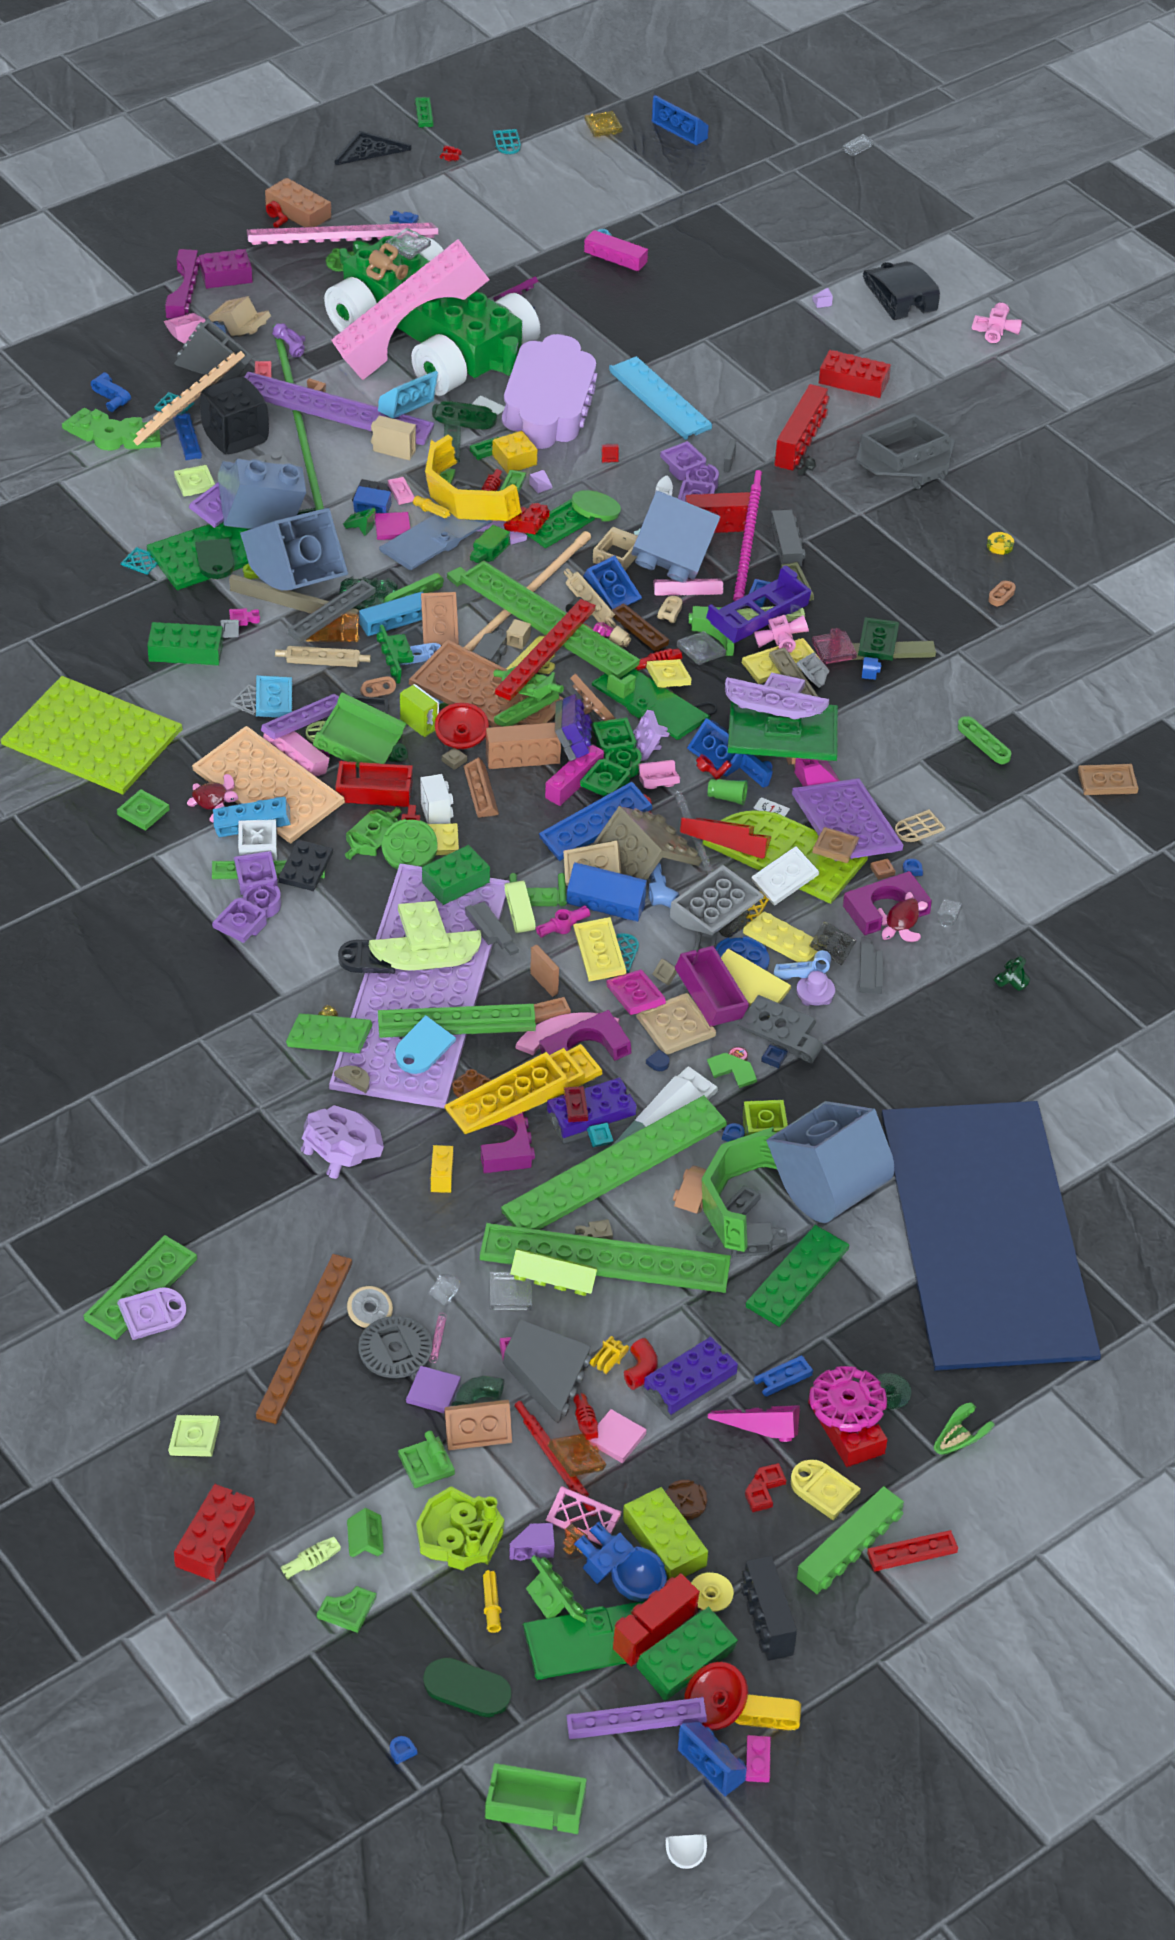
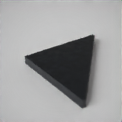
M359 131L334 162L335 165L411 151L412 145Z

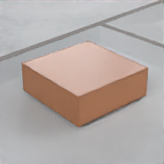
M888 858L871 863L870 868L878 880L895 876V869Z

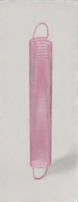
M445 1317L443 1321L437 1320L439 1325L437 1326L436 1324L432 1347L434 1345L433 1353L431 1354L432 1360H438L442 1341L441 1336H443L442 1331H444L446 1322Z

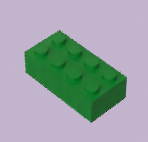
M152 622L147 645L149 662L219 665L223 647L222 626Z
M708 1606L641 1654L636 1668L663 1700L666 1701L687 1686L691 1678L702 1667L720 1662L731 1654L738 1640Z

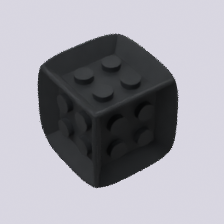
M236 377L228 379L201 391L200 412L204 431L222 453H238L258 446L268 439L269 416L265 399L247 378Z

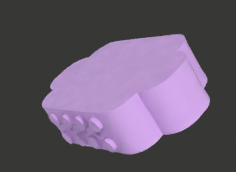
M554 334L546 337L543 342L529 341L524 343L520 347L504 393V401L506 403L502 414L504 426L512 431H523L537 449L548 448L555 441L568 442L578 436L580 427H584V416L587 417L589 410L587 405H591V394L594 395L596 385H594L597 379L595 358L591 354L581 351V346L576 339L565 335Z

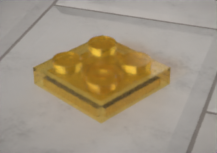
M613 111L585 115V122L594 137L622 132V125Z

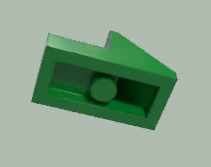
M373 507L351 514L343 523L346 529L359 527L363 535L366 536L374 527L376 509Z

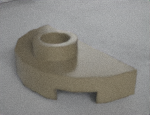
M347 1065L334 1071L335 1077L365 1094L369 1090L370 1078L364 1069Z

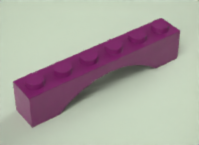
M179 249L177 270L184 278V281L176 291L167 296L165 305L166 318L181 317L190 311L194 285H196V275L198 276V266H200L198 250Z

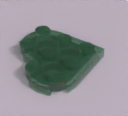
M352 576L341 582L339 595L362 580L375 587V593L353 607L362 610L384 603L386 596L397 591L398 586L393 580L388 578L385 581L378 580V578L369 580L365 577L363 579H354Z

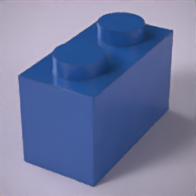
M358 486L353 499L354 512L356 513L373 507L376 509V514L388 513L392 504L390 491Z

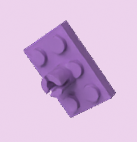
M216 483L189 505L193 512L214 528L223 522L219 483Z

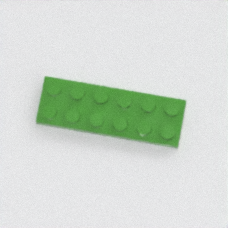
M164 1235L83 1315L84 1320L117 1340L128 1329L118 1306V1301L157 1288H169L197 1260V1254Z

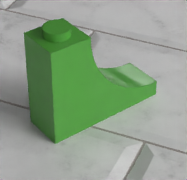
M693 606V612L689 613V624H692V631L703 632L715 637L724 646L726 655L733 656L734 643L706 619L708 607Z

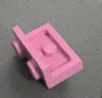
M674 760L639 764V778L644 788L655 789L657 786L662 785L671 787L680 783V776L675 771Z

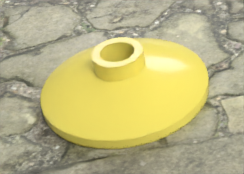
M704 1573L694 1578L691 1582L700 1591L699 1601L697 1602L700 1610H704L709 1606L713 1612H719L727 1608L732 1602L734 1594L732 1584L720 1574Z

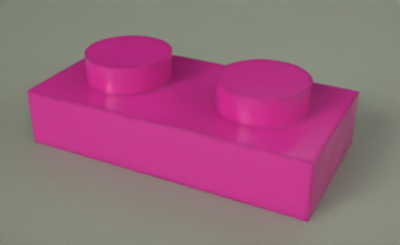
M747 1735L746 1781L769 1783L770 1737Z

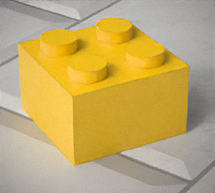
M523 431L493 439L492 456L507 474L510 469L519 471L537 465V448Z

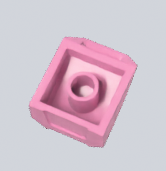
M195 313L166 320L164 323L171 334L185 344L187 340L190 341V335L194 331L197 332L195 328L200 322L204 323L205 319Z

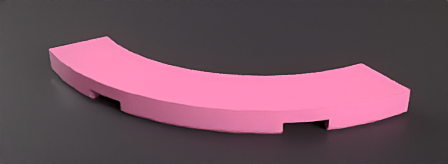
M570 1013L545 1020L536 1025V1031H527L516 1043V1049L534 1055L540 1048V1040L578 1024L580 1021L587 1020L598 1013ZM614 1017V1018L616 1019V1021L618 1022V1024H619V1020H620V1019Z

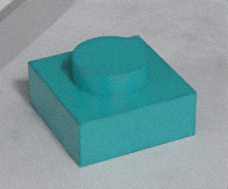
M608 1123L588 1127L587 1131L593 1148L613 1142Z

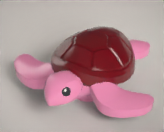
M225 774L223 785L216 782L201 786L198 783L193 784V797L188 800V806L192 807L198 804L204 809H217L224 807L223 803L226 801L231 803L239 799L238 795L232 791L235 786L232 776ZM212 814L209 820L214 823Z
M908 892L905 900L894 905L888 912V915L884 913L882 908H879L878 911L883 917L882 926H887L882 931L883 940L892 938L896 931H899L901 938L906 942L918 941L921 935L911 932L909 929L916 924L919 911L925 910L928 907L927 902L920 901L918 903L914 899L913 894Z

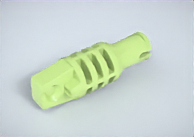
M335 1537L318 1542L314 1546L300 1552L297 1556L298 1558L282 1565L281 1570L283 1574L286 1573L285 1577L287 1579L302 1570L309 1571L338 1553L341 1549L340 1544Z

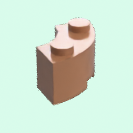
M694 1165L690 1169L686 1168L680 1190L676 1189L673 1196L675 1207L694 1213H701L703 1208L701 1179L707 1169Z

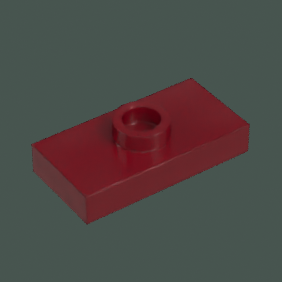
M584 1086L564 1087L568 1122L588 1121Z

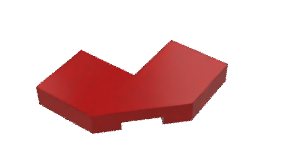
M779 1463L758 1468L755 1477L745 1490V1496L752 1512L772 1508L773 1501L768 1489L786 1485V1478Z

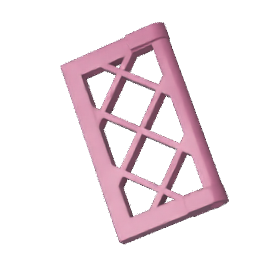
M562 1486L546 1518V1522L553 1523V1525L580 1537L585 1535L588 1540L602 1546L597 1538L589 1532L591 1528H589L585 1517L598 1513L604 1527L607 1526L606 1530L612 1534L621 1516V1511ZM565 1495L577 1500L565 1506L563 1503ZM584 1502L591 1505L596 1510L584 1514L580 1503ZM578 1504L582 1515L569 1520L566 1509ZM564 1510L567 1521L564 1522L555 1518L557 1512ZM605 1511L612 1514L610 1521L603 1522L600 1512ZM584 1519L587 1529L582 1530L571 1525V1523Z

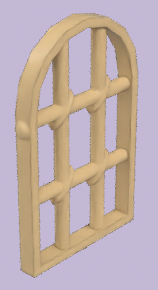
M930 810L903 819L895 826L897 836L906 842L919 841L945 830L943 824ZM926 814H929L931 816L926 819L920 818L921 816H924ZM918 819V822L907 824L908 821ZM931 819H934L936 822L929 826L924 823ZM901 824H905V827L897 829ZM918 824L924 826V828L916 831L911 828ZM937 825L941 827L934 831L930 830V828L935 827ZM905 829L911 831V833L903 836L898 833ZM924 830L929 832L921 836L917 835V833Z

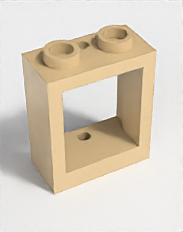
M612 527L593 549V563L598 564L615 556L607 553L610 547L614 545L628 550L623 558L616 556L623 569L626 570L637 557L632 555L631 552L638 536Z

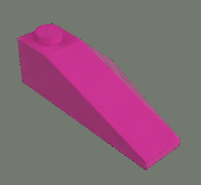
M800 1405L772 1406L766 1411L758 1407L746 1409L744 1413H741V1409L716 1410L708 1413V1418L770 1438H779L781 1442L792 1441V1438L798 1435Z

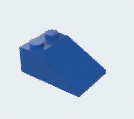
M616 556L588 568L583 575L584 579L611 610L623 603L629 606L642 599Z

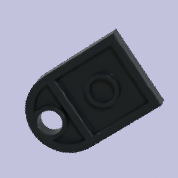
M350 940L339 948V964L349 972L395 974V968L391 967L392 964L384 960L380 961L373 955L368 946L369 940ZM346 954L352 955L351 957H344Z

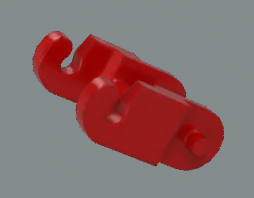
M452 146L443 147V151L446 152L447 149L448 153H441V159L444 156L446 161L459 160V155L462 153L460 149Z

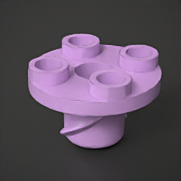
M813 971L808 975V978H801L799 980L796 992L802 1004L806 1006L829 1005L835 995V986L827 978L826 974L820 971Z

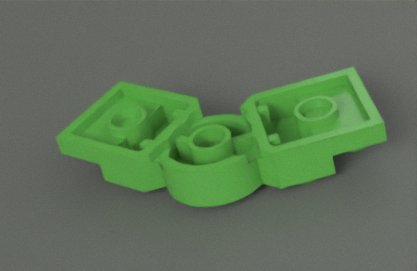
M83 408L62 423V429L87 442L94 440L95 445L103 450H116L122 444L126 449L161 447L159 429L138 446L134 443L133 440L138 437L136 433L143 427L146 429L145 425L148 423L142 422V417L125 418L120 422L109 419L107 414L98 409L90 411Z

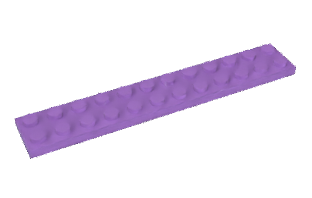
M247 372L245 378L262 394L265 402L359 427L373 432L371 431L372 422L379 415L388 417L378 412V407L252 372ZM405 414L393 418L416 425V444L425 445L434 428V422Z

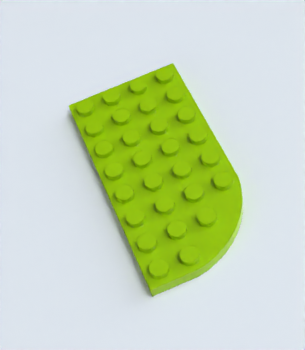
M768 811L739 812L721 820L754 826L753 834L771 836L766 856L763 859L703 840V845L759 871L794 847H797L819 871L817 877L799 889L830 904L868 860V856L852 858L848 863L812 853L819 837L815 830L785 816Z

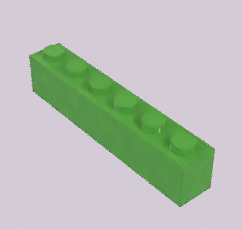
M883 1486L798 1566L797 1579L816 1594L822 1589H827L837 1575L840 1576L845 1572L849 1563L857 1561L865 1548H870L879 1535H884L894 1521L900 1520L903 1515L904 1501Z

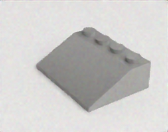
M722 865L671 902L670 918L683 928L713 935L764 898V894Z

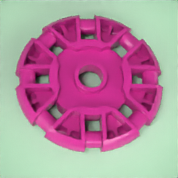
M840 1366L836 1367L835 1370L823 1372L813 1382L814 1387L810 1389L809 1393L810 1405L816 1411L815 1415L825 1425L831 1428L832 1426L840 1428L839 1431L857 1432L861 1431V1428L872 1427L882 1418L883 1410L887 1407V1396L885 1389L880 1386L881 1382L868 1371L864 1370L863 1372L857 1370V1367ZM854 1378L860 1379L859 1383L852 1380ZM850 1395L853 1396L854 1399L846 1400L843 1398V1396ZM862 1415L863 1419L858 1420L857 1416Z

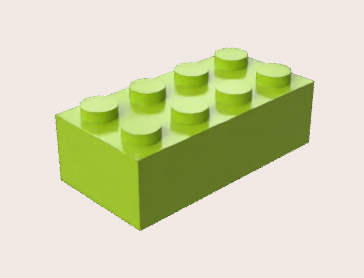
M662 1487L624 1505L623 1521L640 1545L655 1553L665 1565L666 1581L672 1577L676 1578L679 1574L686 1577L707 1566L708 1550Z

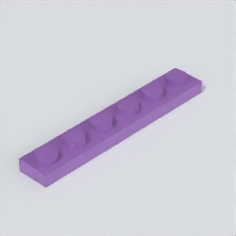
M332 694L262 725L261 731L275 740L330 716L339 697L336 694Z
M703 1697L566 1715L569 1739L678 1726L690 1722H707Z

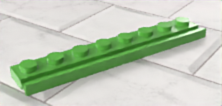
M534 1004L378 1010L379 1038L405 1037L425 1015L452 1035L536 1031Z

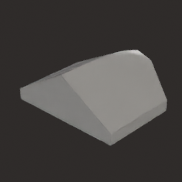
M815 653L796 663L817 687L820 688L825 684L829 669Z

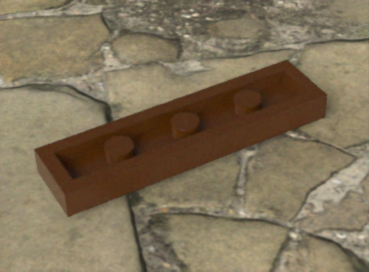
M624 603L612 609L615 614L613 618L655 652L669 645L667 637Z

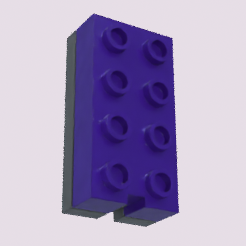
M576 694L557 701L555 708V733L560 743H562L569 761L589 754L590 746H592L590 741L592 738L590 733L592 731L590 726L592 721L589 714H585L583 710L584 704L581 699L577 698Z
M620 1077L584 1089L588 1121L568 1122L564 1095L547 1100V1117L563 1144L589 1136L587 1131L589 1126L608 1123L609 1129L633 1122L636 1119L637 1105L630 1094L626 1095L627 1088Z
M709 1337L645 1377L644 1394L671 1421L734 1381L737 1377L738 1363L728 1353L722 1354V1347L712 1337Z

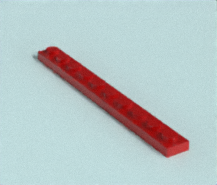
M580 599L495 689V695L511 701L595 611L596 605Z

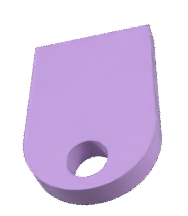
M157 1288L118 1301V1306L132 1340L172 1329L181 1323L186 1313V1304L183 1297L177 1291L170 1288ZM176 1302L179 1305V1309H172L169 1303Z

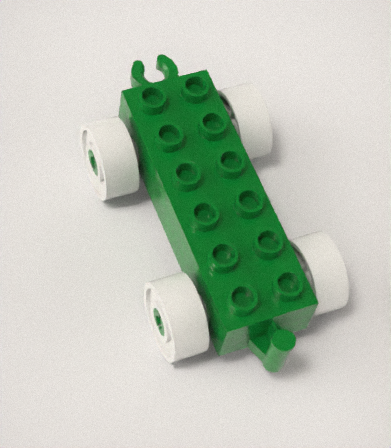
M393 236L382 237L374 245L362 241H354L353 252L356 254L353 256L349 255L346 248H341L340 262L343 264L344 280L330 287L326 291L324 299L327 314L338 331L342 332L439 253L444 251L443 248L436 241L427 237H423L406 246ZM384 243L397 247L399 250L398 255L392 262L396 266L403 264L408 266L406 277L403 280H399L392 270H386L385 275L380 280H375L368 276L366 269L370 265L369 257L374 250L379 251ZM387 249L384 251V254L388 257L393 254ZM375 267L372 271L380 274L381 269ZM477 291L465 300L455 297L433 299L414 308L396 326L420 342L419 345L414 347L411 355L412 366L417 378L434 371L438 372L434 394L437 396L444 395L463 384L467 374L477 378L492 369L511 376L520 347L526 342L537 341L540 336V323L535 310L524 297L516 293L507 294L495 302L488 299L485 294Z

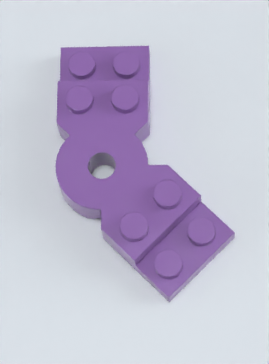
M688 441L660 452V457L669 465V471L678 480L683 481L678 499L685 501V495L715 494L719 480L717 468L711 464L706 466V458Z
M271 851L234 857L239 889L243 898L234 899L214 920V929L245 943L251 935L256 936L267 925L266 918L272 917L279 912L281 908V894L278 888Z

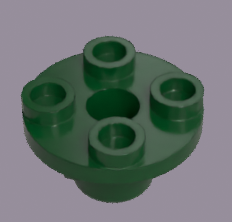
M1021 955L1015 960L1010 959L1004 965L1005 970L998 973L993 981L999 987L1010 983L1017 991L1023 990L1030 982V977L1023 968L1026 959Z

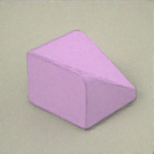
M826 288L814 295L812 299L816 307L821 308L832 306L833 296L829 288Z
M544 470L530 474L529 484L537 493L552 488Z

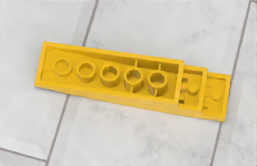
M581 1044L568 1051L562 1048L551 1055L545 1052L444 1105V1108L463 1133L467 1134L520 1114L547 1102V1100L556 1098L564 1094V1087H579L602 1075V1069Z

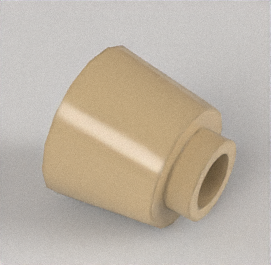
M616 626L609 636V640L621 648L627 647L631 638L619 626Z

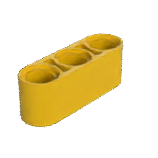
M748 1695L745 1708L735 1722L746 1726L796 1730L800 1727L801 1703L793 1699Z

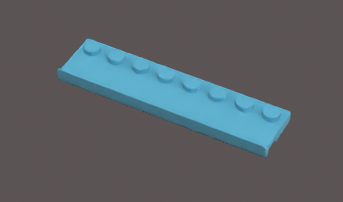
M637 356L614 366L609 365V371L685 440L692 434L698 435L712 429V423Z

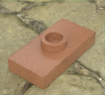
M565 997L534 1004L535 1024L556 1016L571 1013Z

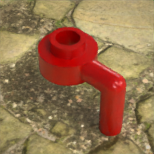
M271 201L266 205V212L270 217L280 218L273 223L274 228H278L288 221V217L281 212V206L276 201Z
M701 754L696 759V766L702 772H709L715 779H720L732 766L726 760L716 770L713 762L705 755Z

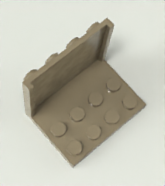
M619 806L592 844L618 841L621 874L644 880L648 879L662 857L699 866L702 862V859L697 855L698 852L694 848L689 847L683 837L676 834V829L668 825L663 816L659 814L653 815L648 811L641 812L637 808L630 809Z

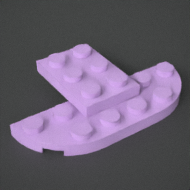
M771 673L764 685L728 677L725 681L727 697L740 708H748L796 720L821 714L829 706V699L801 693L805 686L804 679Z

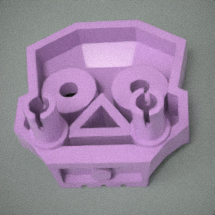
M333 1105L327 1110L324 1108L308 1114L304 1124L302 1136L304 1142L301 1152L306 1155H312L315 1150L327 1162H330L326 1172L330 1178L335 1179L339 1177L342 1165L351 1167L360 1164L364 1159L380 1157L384 1146L380 1130L360 1113Z

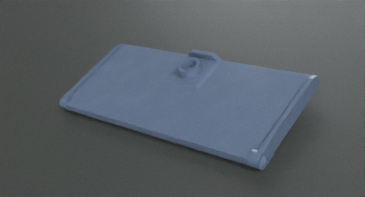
M434 514L380 546L379 550L408 570H413L444 550L450 551L455 548L459 541L492 523L493 520L458 519L453 514L444 519Z

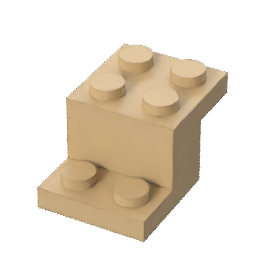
M249 296L224 302L208 317L211 322L223 321L230 336L238 335L240 337L246 333L253 334L257 332V328L266 324V320L271 315L269 311L257 313Z

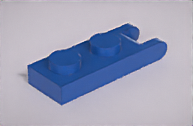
M801 1355L756 1376L753 1381L755 1384L762 1382L766 1384L767 1388L762 1393L767 1397L812 1376L813 1369Z

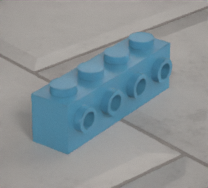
M423 591L359 610V624L367 636H371L379 632L380 625H384L387 631L422 620L421 593Z
M276 797L274 799L258 800L256 802L213 809L214 829L218 837L239 834V821L276 819V827L291 825L290 806L286 797Z

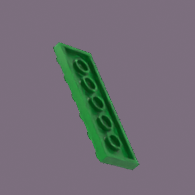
M814 1225L746 1301V1308L781 1327L849 1250V1244L819 1226Z

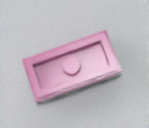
M404 477L388 480V486L399 505L413 502L414 495Z

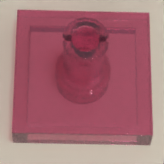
M833 628L830 634L813 636L812 643L824 664L857 658V652L846 631L835 628L834 633Z

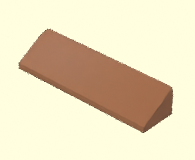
M477 758L464 765L477 817L498 815L499 812L486 766L480 758Z

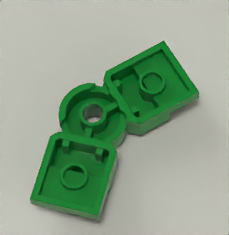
M627 717L592 723V729L597 739V747L604 750V759L598 760L580 780L581 787L605 797L630 783V778L639 773L642 755L640 750L636 748V739Z

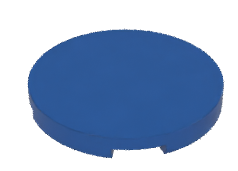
M751 937L726 938L715 947L720 957H722L727 949H730L762 969L768 970L770 958L767 948Z

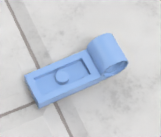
M822 950L815 954L813 961L776 964L774 976L781 980H788L791 977L808 978V975L813 971L826 973L830 967L831 955L827 951ZM818 960H824L826 964H820Z

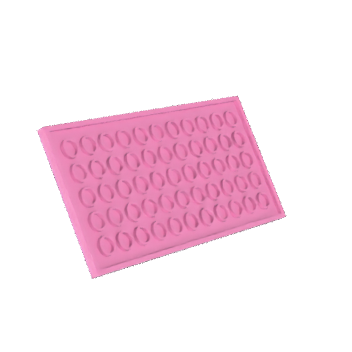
M433 223L247 230L248 241L252 242V245H259L261 241H267L268 244H277V241L293 243V240H298L299 243H308L310 239H314L315 242H325V239L336 242L340 241V238H345L347 241H356V238L372 240V237H376L380 240L385 236L403 239V236L419 238V235H423L427 238H434L435 235H438V228Z

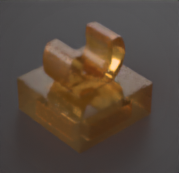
M571 1523L565 1529L563 1544L566 1546L563 1550L569 1555L575 1549L582 1554L574 1543L583 1535L588 1539V1535Z

